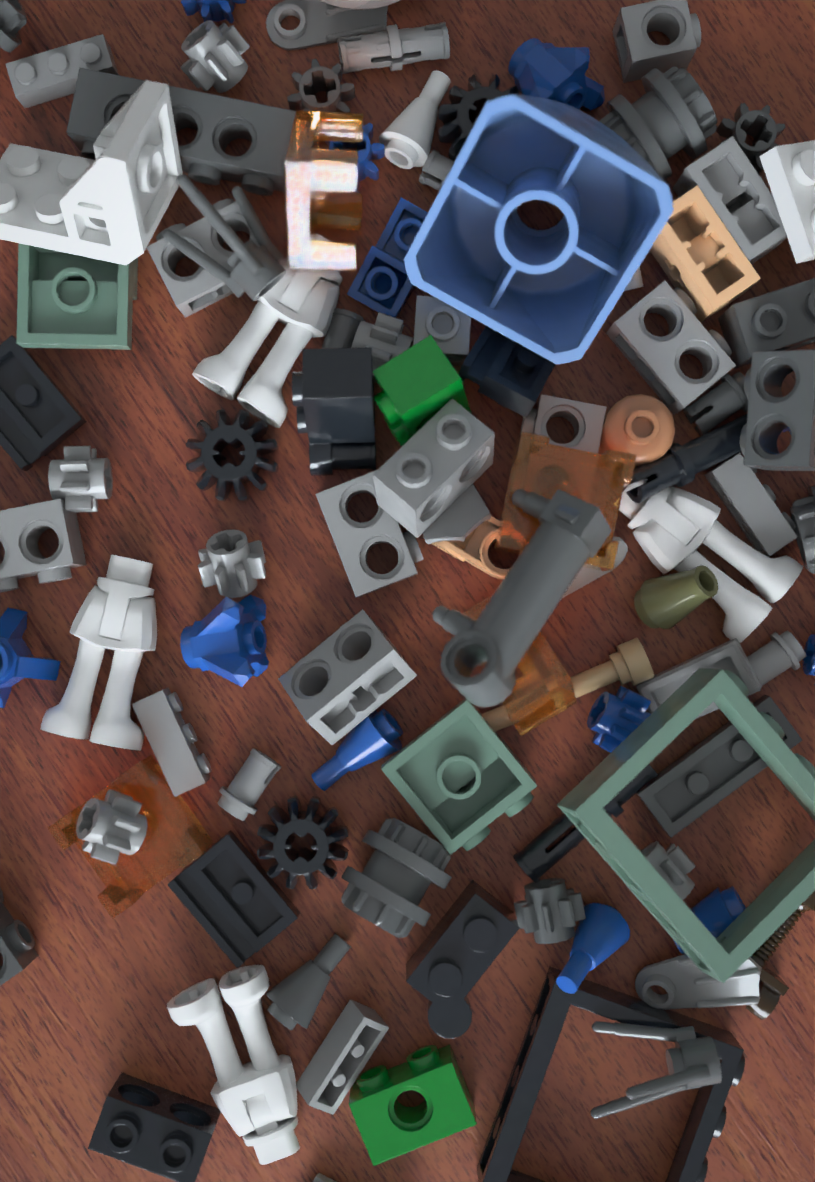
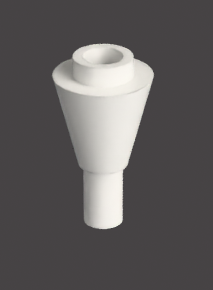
M437 70L432 71L420 96L415 98L380 134L379 142L384 144V154L394 165L404 169L424 166L430 154L438 116V106L451 83L450 78L445 73Z

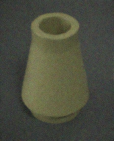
M700 565L692 570L647 579L643 582L641 589L635 594L634 604L636 612L642 622L650 628L671 629L705 600L715 596L718 592V582L714 573L704 565Z

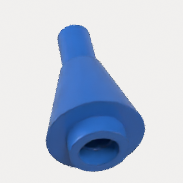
M381 709L379 712L375 710L347 734L337 748L336 754L311 774L315 784L321 790L326 791L349 771L353 772L400 751L402 744L399 737L403 735V730L397 720L385 709Z
M590 903L584 906L586 919L578 921L570 951V959L556 979V983L562 991L569 994L575 993L589 971L596 968L628 942L630 938L629 926L621 913L615 908L600 903Z

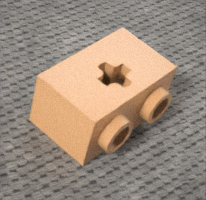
M697 185L672 202L674 211L651 246L650 251L674 287L682 289L691 298L697 309L694 315L702 323L746 293L761 278Z

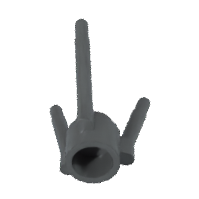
M185 174L178 175L177 183L234 251L227 261L233 270L230 272L172 230L166 229L163 232V238L224 282L237 298L246 292L252 301H256L272 289L287 271L279 263L283 260L284 256L271 242L241 187L236 186L232 189V194L259 247L253 240H249L244 244Z
M595 1021L592 1024L593 1031L597 1033L675 1042V1048L666 1049V1063L669 1075L627 1088L626 1096L592 1108L591 1116L594 1119L615 1114L683 1090L721 1083L722 1072L716 1045L710 1036L696 1038L693 1026L671 1029L617 1022Z

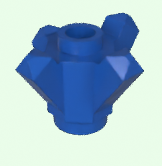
M532 38L521 44L510 59L508 66L509 74L514 78L515 86H517V89L523 96L558 101L578 110L581 106L593 110L601 106L605 101L604 86L585 76L590 61L589 47L556 48L552 43H543L537 38Z
M250 594L237 603L225 597L201 621H195L193 625L186 626L181 633L180 647L187 666L192 669L200 668L202 671L210 670L241 687L252 676L258 677L262 674L269 664L265 653L267 644L266 632L261 623L266 618V604L263 599Z
M7 608L0 618V708L5 707L11 687L24 678L56 681L61 662L51 658L33 656L22 638L24 631L27 629V611Z

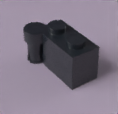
M372 347L303 349L302 371L292 372L293 406H297L298 434L308 433L311 476L333 475L334 470H376L375 399L373 397L375 393L372 372Z
M474 880L468 884L406 963V982L430 1000L427 1010L430 1028L435 1034L443 1038L453 1039L460 1037L468 1030L472 1022V1009L466 995L519 930L515 913Z

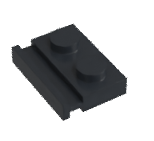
M485 326L464 360L458 375L462 383L465 378L480 385L477 392L496 401L502 407L511 409L527 418L556 364L494 329Z
M11 335L0 345V445L21 470L28 471L33 467V463L43 455L49 454L87 421L28 350L16 344V337Z
M231 830L168 883L170 889L237 968L292 924L300 915L299 910L273 879L268 876L267 872Z

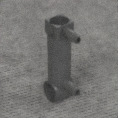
M523 489L516 490L512 495L513 505L521 508L524 513L539 519L540 526L478 618L474 620L455 609L451 610L443 605L434 609L432 614L433 621L442 625L444 630L455 635L445 645L441 654V669L444 676L471 704L479 707H493L503 702L512 693L516 683V666L587 559L595 557L612 531L599 507L559 489L551 500L535 492H528ZM487 662L485 669L480 674L470 677L477 665Z

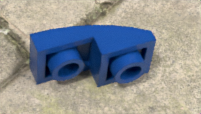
M402 197L400 198L376 246H371L347 295L377 312L395 318L398 317L416 287L409 280L404 258L428 212Z

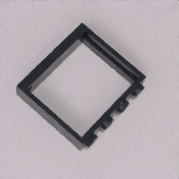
M549 966L477 1166L478 1182H546L511 1168L570 1005L620 1023L671 1029L693 1026L696 1038L710 1036L713 1039L721 1065V1083L699 1088L666 1182H704L708 1168L706 1154L712 1137L718 1138L725 1125L726 1107L724 1104L730 1087L738 1085L744 1072L745 1057L742 1046L729 1031L669 1009L653 1008L639 998L586 979L582 981L575 993H566L556 983V979L562 970Z

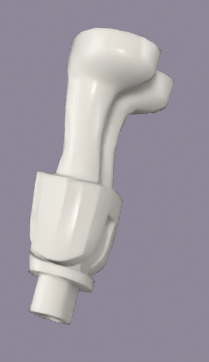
M313 233L303 250L294 249L291 257L288 256L279 262L287 271L286 274L272 289L257 299L258 302L250 317L230 344L220 354L204 358L197 365L192 373L194 378L218 395L234 400L241 388L247 368L277 321L283 323L286 326L280 337L237 397L239 404L252 415L271 426L280 428L288 412V407L282 396V387L285 379L312 337H325L340 294L339 285L343 280L339 272L349 258L347 251L325 237Z
M642 479L628 485L613 503V506L631 520L627 526L630 529L636 528L632 533L648 558L663 574L672 569L683 572L692 570L700 565L708 567L714 573L718 582V592L711 598L725 612L723 633L730 640L737 638L739 643H741L767 617L772 607L758 595L742 587L709 562L697 551L698 547L703 543L748 578L761 596L770 603L777 602L786 594L800 575L803 566L787 555L770 558L740 540L716 520L721 508L706 499L671 486L646 498L641 503H635L626 492L644 484L645 480Z
M111 555L106 578L98 577L97 585L87 595L72 623L70 633L80 638L74 668L60 703L46 710L42 719L41 730L69 738H89L92 721L91 704L106 648L115 651L100 710L93 724L89 741L117 748L142 750L144 731L131 720L130 709L134 683L143 653L156 649L155 598L147 597L153 596L155 590L148 587L153 568L152 563Z
M250 965L224 974L220 979L219 988L225 1002L232 1008L236 1016L251 1062L242 1065L214 978L201 981L180 992L167 1003V1009L171 1019L177 1025H196L210 1053L217 1077V1082L210 1092L213 1100L239 1137L243 1136L245 1145L254 1147L259 1163L265 1165L288 1157L300 1149L294 1131L298 1124L297 1089L291 1058L285 1054L277 1055L265 1021L261 997L269 988V978L263 965Z

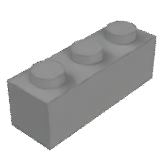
M103 34L5 64L15 97L24 108L74 94L79 68L119 75L111 48Z
M739 452L705 474V477L755 550L766 556H771L798 537L793 530L795 529V524L787 513H781L774 503L776 496L771 488L766 484H761L755 475L757 473L756 468L744 465V457Z
M166 688L132 704L174 797L194 789L211 779L208 774L212 772L210 763L204 753L199 754L194 744L197 741L196 733L190 723L185 724L180 711H183V705L176 692L171 693L169 688Z
M349 1000L296 1083V1088L307 1105L334 1115L389 1029L388 1025L374 1009L354 1000Z

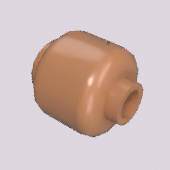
M644 394L626 396L614 403L606 413L600 447L610 461L622 468H634L645 463H651L663 457L672 446L675 435L673 416L666 405L655 397Z

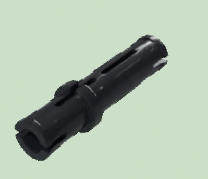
M747 414L683 445L673 443L663 457L651 463H645L624 470L621 477L624 487L642 479L645 480L644 484L627 491V495L635 503H641L646 498L672 485L682 487L693 482L697 473L741 452L740 434L743 426L747 423Z
M648 764L603 809L609 816L613 814L617 818L624 812L621 806L651 779H655L658 774ZM564 813L556 818L524 849L513 856L522 870L535 883L540 880V877L585 839L582 833L575 827L551 849H546L573 825Z

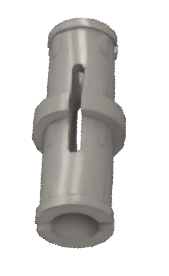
M445 22L398 29L397 24L385 26V31L337 37L342 74L389 67L390 71L402 70L404 64L450 58L449 34Z

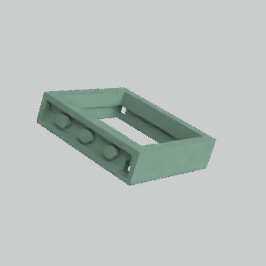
M699 668L572 789L557 806L699 970L725 983L815 891V839L715 939L603 807L712 702L718 706L814 822L815 767L806 758L790 750L782 740L785 734L781 726L771 716L764 712H759L746 697L749 694L747 686L737 675L729 670Z

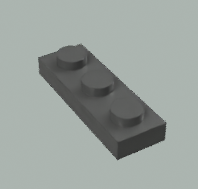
M763 695L753 703V706L759 712L768 714L781 726L785 734L782 740L790 749L802 741V738L770 696ZM728 721L659 772L655 779H651L637 792V795L665 833L672 838L765 769L767 765L734 725Z

